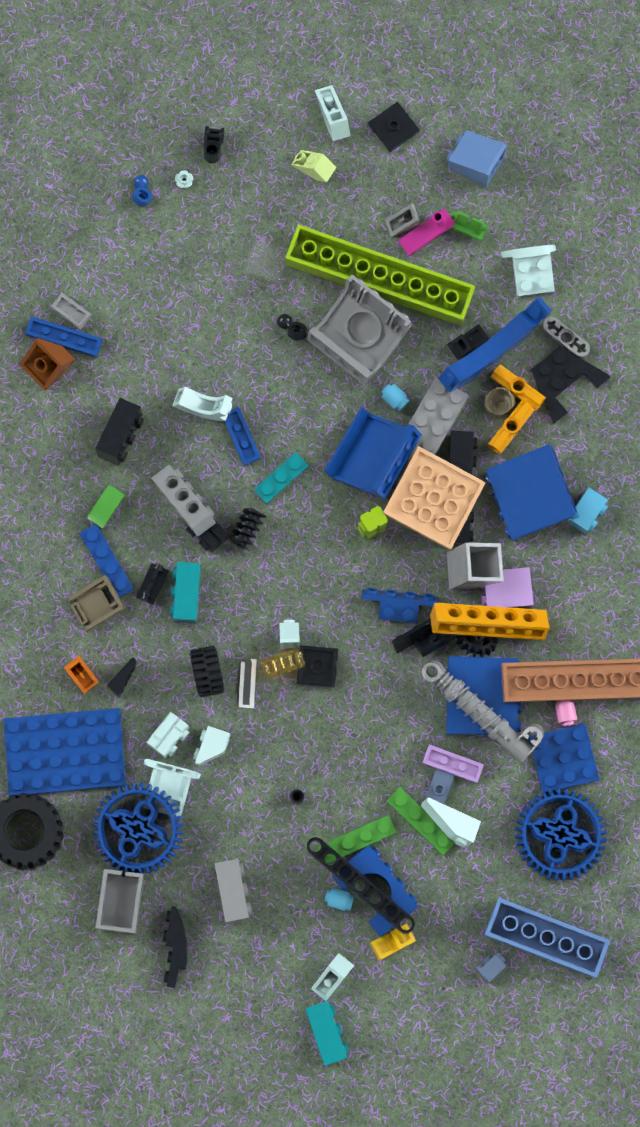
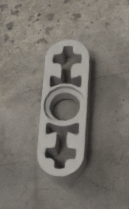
M549 317L544 321L543 331L558 344L581 359L588 355L590 351L589 344L555 317ZM547 323H555V329H557L558 331L560 328H562L558 336L555 335L557 333L555 329H548L549 325ZM564 333L569 334L571 341L563 342L561 335ZM575 339L577 340L576 345L578 347H581L582 345L585 347V353H578V348L575 345H573V348L570 347Z

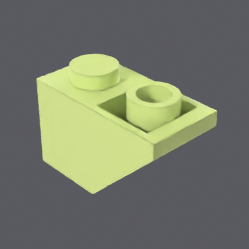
M300 150L291 164L311 178L322 182H327L336 169V166L324 154Z

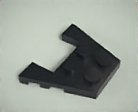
M561 346L531 369L540 393L546 397L544 402L554 424L568 413L556 397L581 376L585 375L597 389L610 379L607 373Z

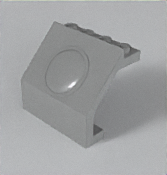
M351 275L347 279L344 291L325 318L316 327H312L306 340L365 386L384 365L413 324H411L407 315L396 310L393 304L381 298L377 291L366 286L360 278Z

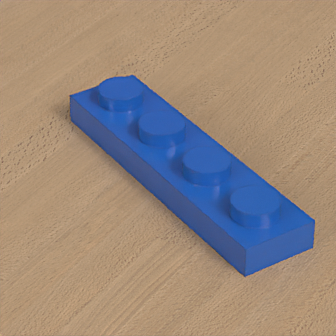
M32 316L25 331L26 336L35 339L40 338L97 358L103 342L102 338Z
M97 524L80 532V536L103 576H108L119 597L133 591L131 583Z

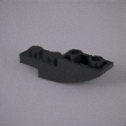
M172 906L171 911H167L166 922H169L168 930H164L162 941L166 942V947L173 948V951L168 952L167 963H170V969L165 971L164 982L167 983L169 988L176 987L178 969L186 970L188 959L185 928L177 908Z

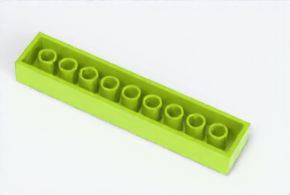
M299 224L285 257V265L344 286L347 279L354 275L356 278L363 280L370 289L377 291L384 300L462 326L475 291V285Z

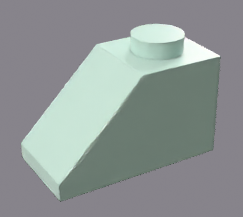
M284 620L283 623H279L280 649L300 648L299 623H295V620Z
M338 953L311 989L327 1001L354 965Z

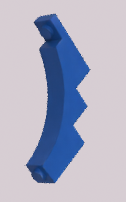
M541 297L536 298L526 310L520 312L488 341L466 357L450 365L438 379L449 392L475 380L485 368L497 363L507 351L519 346L552 310Z

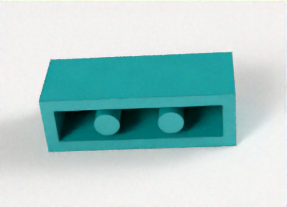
M177 562V567H173L172 578L176 579V584L171 589V598H174V605H170V616L173 617L174 622L197 623L200 563Z
M328 1001L305 1008L324 1066L346 1059L349 1049L346 1042L342 1043L340 1035L343 1032L340 1023H335L333 1016L336 1015L333 1003L329 1004Z

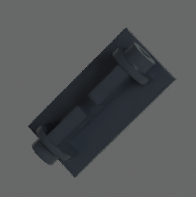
M151 563L136 598L154 605L169 570L163 568L158 563L156 565Z

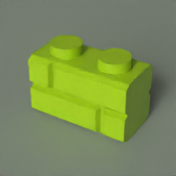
M376 506L370 512L367 511L360 515L357 529L362 537L365 536L367 539H371L377 533L380 534L387 529L388 519L381 507Z

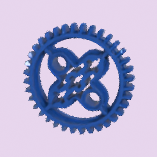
M132 783V789L129 784H125L124 791L119 786V794L112 790L113 798L106 795L105 799L108 803L101 801L100 804L104 808L96 809L97 812L101 813L100 816L94 815V819L99 821L92 824L93 827H98V830L92 831V834H98L99 837L93 840L94 842L100 841L101 844L97 845L96 849L103 848L104 851L100 853V856L107 854L108 856L104 861L109 862L112 859L111 867L119 864L117 871H121L125 867L124 873L129 872L130 869H132V873H137V869H139V873L144 874V869H146L147 874L152 873L151 867H153L154 871H158L159 867L157 864L163 868L166 866L163 860L168 863L172 861L168 855L176 856L173 848L176 850L180 849L176 842H183V839L177 838L178 835L184 834V831H178V827H184V823L178 824V820L183 819V816H176V813L180 812V808L175 810L172 808L177 804L176 801L169 803L168 801L172 797L169 795L164 798L166 794L164 790L158 794L159 787H155L151 791L152 784H148L145 789L144 783H140L139 788L137 783ZM136 794L149 796V799L141 800L137 803L133 813L125 809H116L112 813L110 812V809L124 797ZM155 800L165 807L170 816L172 824L170 840L167 839L165 829L154 823L158 815V807L154 802ZM145 805L151 809L148 817L142 813V808ZM123 816L122 820L127 824L119 825V821L115 817ZM107 817L111 828L122 834L118 844V850L122 855L121 858L111 850L105 837V821ZM138 817V818L141 819V820H135V821H133V820H131V819H129V818ZM140 824V829H142V831L144 832L136 833V829L133 827V825L137 826ZM158 833L157 836L160 838V840L154 842V837H152V835L150 834ZM144 837V838H146V839H148V840H140V841H139V840L136 839V838ZM128 841L134 844L132 852L126 850L125 846ZM143 845L153 849H159L164 845L167 846L161 855L149 862L132 863L127 861L128 858L138 856Z
M556 789V795L553 794L552 790H549L548 797L545 792H542V799L537 795L534 797L537 803H534L532 800L528 802L531 808L528 806L523 807L527 814L523 812L519 814L524 820L518 819L516 822L522 825L515 828V831L521 832V834L515 835V839H521V842H517L516 846L523 847L518 853L522 854L525 852L526 855L522 860L525 861L529 858L530 862L527 863V866L530 867L534 864L533 872H536L538 868L541 869L539 876L547 872L546 879H550L551 874H554V881L558 880L559 875H561L562 881L566 880V875H568L570 880H573V873L579 878L581 877L580 870L583 874H587L586 866L590 870L594 868L590 863L591 861L595 864L599 862L595 856H603L598 851L605 850L606 847L600 845V843L607 842L606 838H601V835L607 834V831H601V828L605 827L606 824H599L603 816H596L600 810L596 809L593 812L592 808L595 804L591 803L588 806L586 803L589 801V798L582 801L583 794L581 793L575 798V791H572L569 796L568 789L564 790L563 795H561L560 789ZM554 801L567 802V804L557 808L553 820L540 817L530 822L532 815L541 806ZM573 804L582 808L590 817L595 831L594 842L591 841L590 834L587 831L576 827L578 813ZM562 812H569L571 814V820H563L561 816ZM557 822L560 824L557 828L550 826L555 825ZM542 824H544V828L547 829V831H544L541 834L540 829H538L537 827H540ZM527 828H530L531 834L535 839L546 842L544 858L549 863V866L540 862L532 853L527 840ZM560 830H563V834L566 835V837L558 839L559 835H557L555 832L558 833ZM581 836L585 843L577 845L578 841L574 838ZM565 842L571 843V844H567L565 847H563L562 845H560V844H563V843H565ZM589 847L592 848L588 857L580 864L567 869L555 868V865L565 861L569 850L581 853ZM553 848L560 851V857L557 859L553 858L550 854Z

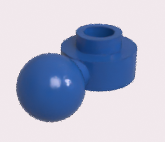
M144 175L135 177L134 186L136 189L132 194L134 203L142 207L147 206L152 199L151 192L146 189L149 182Z

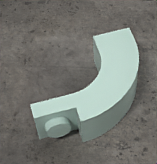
M183 387L178 389L172 406L205 419L226 421L232 408L231 401L233 398L227 395L210 397Z

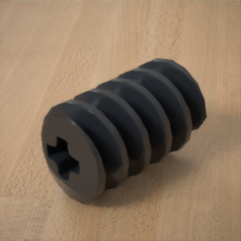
M244 508L243 513L245 515H240L239 517L242 522L236 523L237 528H234L232 531L234 535H230L229 539L233 544L249 550L246 545H253L249 539L256 538L253 531H260L256 525H263L260 518H266L267 516L256 509Z

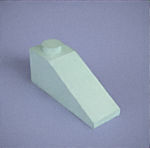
M333 85L315 90L332 141L349 137L348 119Z
M427 798L422 802L421 807L447 837L455 841V844L461 847H468L474 842L481 821L431 798Z

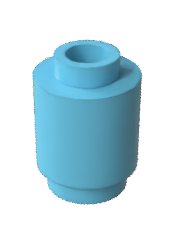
M388 384L382 390V398L394 410L397 409L399 412L410 401L407 398L408 396L395 384L392 386Z
M332 887L331 891L327 890L324 901L328 902V907L341 911H350L354 896L350 895V892Z

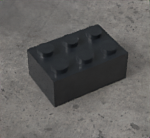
M119 398L95 448L99 458L119 466L120 462L124 463L128 455L126 450L135 441L136 435L134 433L137 428H141L144 422L140 406Z

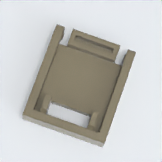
M107 575L102 576L67 598L69 603L77 599L78 602L72 604L71 607L81 625L83 626L90 622L84 628L86 632L126 609ZM108 587L116 602L110 604L103 589Z

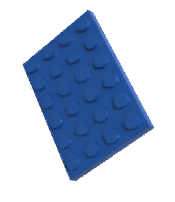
M120 708L3 718L9 796L14 794L20 795V793L41 794L125 786L126 777Z

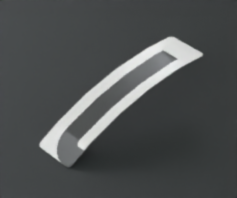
M241 659L239 707L254 708L257 659Z

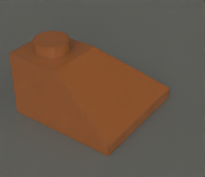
M38 338L19 365L45 391L70 368L75 359L63 346Z

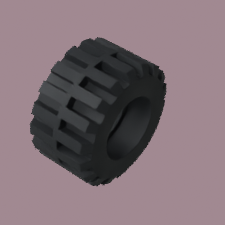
M215 646L191 650L190 658L197 693L200 698L224 693L225 688Z

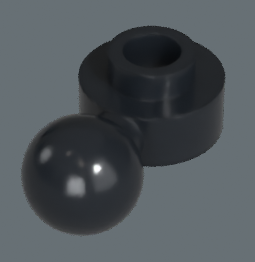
M282 314L278 317V326L282 329L288 328L287 335L291 339L298 341L306 337L307 327L303 323H292V318L288 314Z

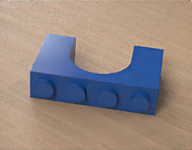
M368 845L348 861L364 876L376 875L383 878L390 887V899L410 915L418 908L416 898L412 893L409 895L404 890L406 886L400 878L395 879L392 875L393 869L387 862L383 863L379 858L381 854L376 847L371 848ZM342 868L340 875L343 878H348L351 875V871L349 868ZM332 874V877L339 886L346 890L348 887ZM389 906L385 909V914L388 917H394L396 909ZM379 914L368 921L379 937H382L393 928Z

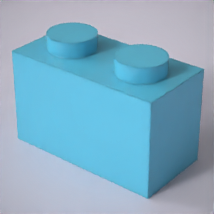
M588 487L576 506L579 517L573 520L568 519L567 523L584 534L588 530L592 532L598 523L595 519L598 515L603 516L608 508L605 505L608 499Z

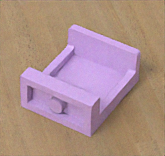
M530 567L504 569L503 582L480 587V589L484 588L485 595L481 596L482 606L524 607V609H529L534 605Z

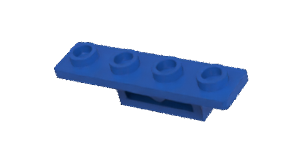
M376 588L362 589L361 599L380 601L379 619L417 623L419 605L433 606L434 603H439V597L429 593L416 595V593L410 591L397 593L395 590L378 591Z

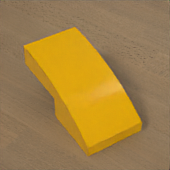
M408 924L401 926L403 930L410 929ZM395 929L372 941L370 945L378 960H381L416 940L412 932L402 934Z

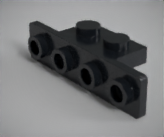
M429 618L422 624L414 626L403 635L397 636L392 640V644L396 653L414 644L421 656L425 657L456 637L455 634L433 633L431 618Z

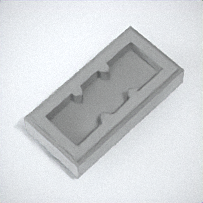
M62 292L50 306L53 311L79 330L83 328L92 316L91 313Z

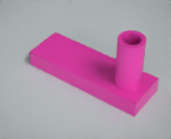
M444 208L441 211L435 212L431 218L398 241L408 256H411L456 224Z

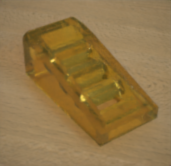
M300 648L261 660L266 679H273L305 666ZM293 654L297 663L296 665H294L291 655ZM284 658H287L289 667L286 666ZM278 660H279L280 665H281V670H279V667H278V664H277V661H278Z

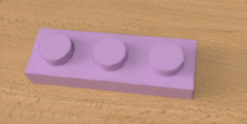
M430 744L422 764L454 774L474 783H478L484 764Z

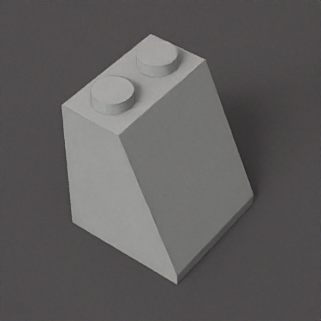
M464 543L447 552L449 590H469L504 581L501 543Z

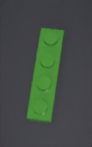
M401 787L386 801L442 856L455 844V841L449 839L428 813Z
M389 815L326 844L341 857H345L397 832ZM327 855L325 857V862L327 864L336 861V858L333 855Z

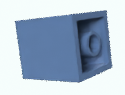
M467 130L464 136L461 134L457 139L456 149L449 152L447 167L486 188L505 157L507 145Z

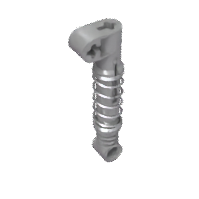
M431 660L426 663L422 669L424 679L433 684L436 683L437 688L440 686L439 690H444L445 698L449 702L457 700L456 709L461 708L465 712L464 716L469 715L473 719L472 723H478L481 726L480 730L484 729L489 733L488 737L492 740H497L520 762H523L544 737V730L539 724H530L519 735L509 726V722L505 718L501 719V715H496L493 712V708H488L485 705V701L477 698V694L470 692V687L464 689L465 683L462 680H457L456 678L453 680L454 676L451 675L450 677L449 672L445 673L446 669L443 668L439 661ZM434 666L437 669V675L429 674L428 667ZM536 731V737H533L530 741L534 745L532 747L522 736L528 739L531 732Z

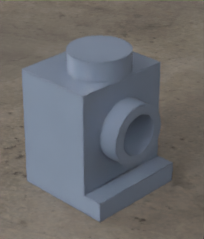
M497 952L493 957L488 955L481 962L483 967L478 965L475 970L489 983L506 967L504 964L506 960Z

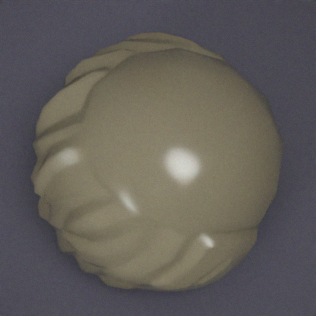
M496 387L487 392L484 398V407L491 414L503 416L513 408L515 397L508 389Z

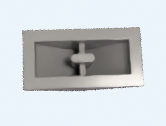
M414 204L408 205L385 220L391 237L414 230L419 226L420 222Z

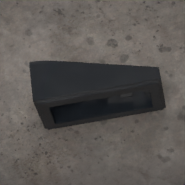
M134 657L107 684L108 689L118 698L122 695L136 667L137 661Z

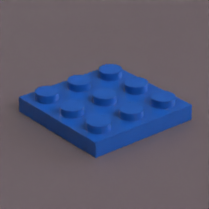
M586 724L545 732L541 742L532 751L542 792L547 793L549 790L556 791V789L599 781ZM536 735L529 736V742L532 740L533 737H536Z

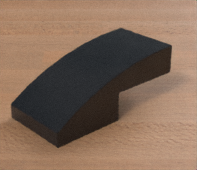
M478 324L447 345L456 359L459 360L488 341L489 338Z

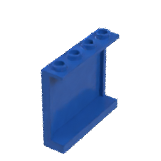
M361 407L324 471L335 481L385 500L422 434L413 425L408 424L406 427L370 414L364 407Z
M545 445L486 469L488 474L486 475L487 483L493 487V499L496 504H499L501 509L498 511L502 521H505L507 526L505 528L506 535L512 541L517 542L519 538L567 519L573 520L579 517L552 445Z
M449 656L447 673H450L449 676H454L453 680L455 678L462 680L465 683L464 689L470 687V692L477 694L479 700L485 701V705L488 708H493V712L496 715H501V719L505 718L509 722V726L517 733H520L521 721H517L518 714H521V702L503 703L501 672L502 663H518V658ZM447 700L446 735L489 734L484 729L480 730L481 726L478 723H472L473 719L469 715L464 716L465 712L461 708L456 709L457 700L451 702Z

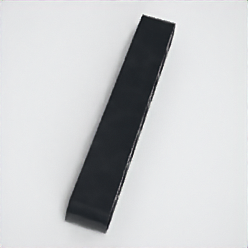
M318 837L309 839L307 842V852L400 933L409 934L413 931L415 921L408 913ZM312 842L320 843L321 849L318 852H313L310 849ZM327 855L335 856L336 862L333 865H328L325 862ZM342 868L350 869L351 875L348 878H343L340 875ZM359 880L364 881L366 884V888L363 891H358L355 888V883ZM374 893L381 896V902L378 904H373L370 901V896ZM392 906L396 909L394 917H388L385 914L387 907ZM407 919L411 922L409 930L401 928L400 922Z

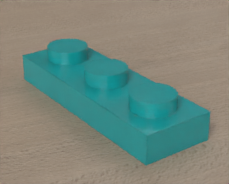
M295 452L254 489V492L268 504L306 470L309 465Z

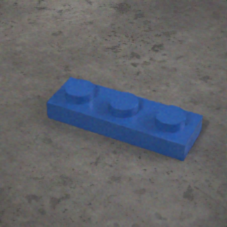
M240 408L232 409L224 423L244 467L261 460V457Z

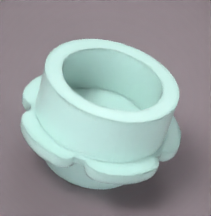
M184 170L176 174L175 181L177 186L180 188L190 187L193 181L192 174Z

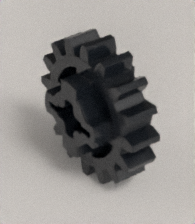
M456 634V643L461 644L460 649H466L467 655L470 652L473 653V657H476L477 654L481 658L484 657V654L489 656L491 651H495L498 643L496 637Z

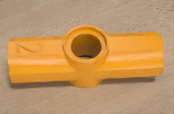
M501 364L490 377L500 386L508 389L515 398L532 405L535 411L540 408L546 399L545 396L528 385L524 378L517 377ZM521 385L523 389L516 391L513 386Z
M521 400L488 443L491 450L500 455L535 411L532 405ZM508 424L515 425L516 430L510 431L507 429L506 426Z

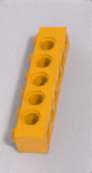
M434 603L430 613L433 633L545 640L550 628L546 610Z

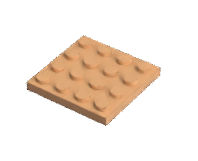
M418 446L383 513L407 528L451 550L486 482Z

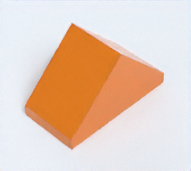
M77 656L64 667L66 673L83 694L99 683L80 656Z

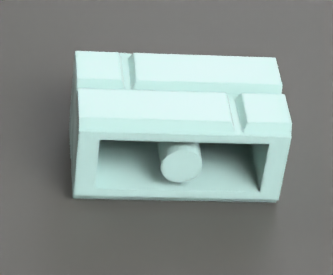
M170 712L146 743L164 758L168 755L171 757L178 748L175 745L179 740L184 741L190 733L188 731L189 726Z

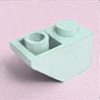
M210 726L207 727V730L203 729L200 736V741H202L200 749L196 748L193 757L196 760L195 764L200 766L223 755L231 736L230 733Z

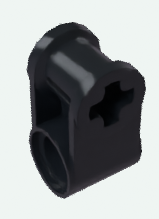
M209 126L205 127L203 149L204 158L208 163H216L220 159L225 128L213 129L209 128ZM210 150L216 151L213 155L208 154Z

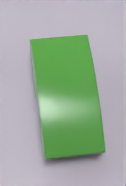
M109 484L87 518L101 528H104L125 494Z

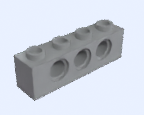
M168 465L151 479L198 537L216 523L212 517L215 514L209 506L205 507L202 504L204 500L198 493L194 494L192 492L194 489L188 481L184 482L182 480L183 475L177 468L174 470Z

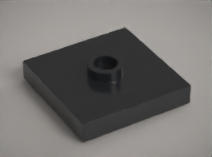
M398 102L368 122L369 127L389 152H392L420 132L419 128Z
M300 645L296 684L335 688L338 649Z

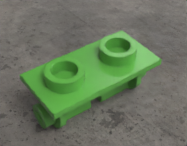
M453 211L451 218L456 225L451 228L472 238L482 240L488 225L474 217L469 222V215L460 211Z

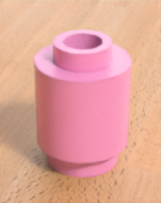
M572 700L556 701L555 709L558 724H563V727L575 725L574 722L577 721L574 702Z

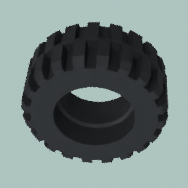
M20 793V795H11L9 799L0 802V860L20 870H32L38 866H44L47 864V861L52 860L56 856L55 853L61 848L64 827L58 811L48 800L36 794ZM23 813L37 816L44 827V835L41 842L29 850H21L14 847L7 836L10 821Z

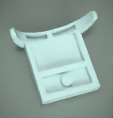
M555 245L526 247L501 252L502 258L512 257L517 296L555 291L550 252L556 251Z
M145 759L144 765L153 768L149 783L152 784L151 791L155 787H159L158 794L163 790L166 791L164 798L170 795L172 798L168 802L176 801L177 804L172 808L174 810L180 808V812L176 813V816H182L191 779L199 780L201 774L185 768ZM155 800L158 812L169 815L165 807ZM147 805L143 807L145 809L151 810L150 807Z

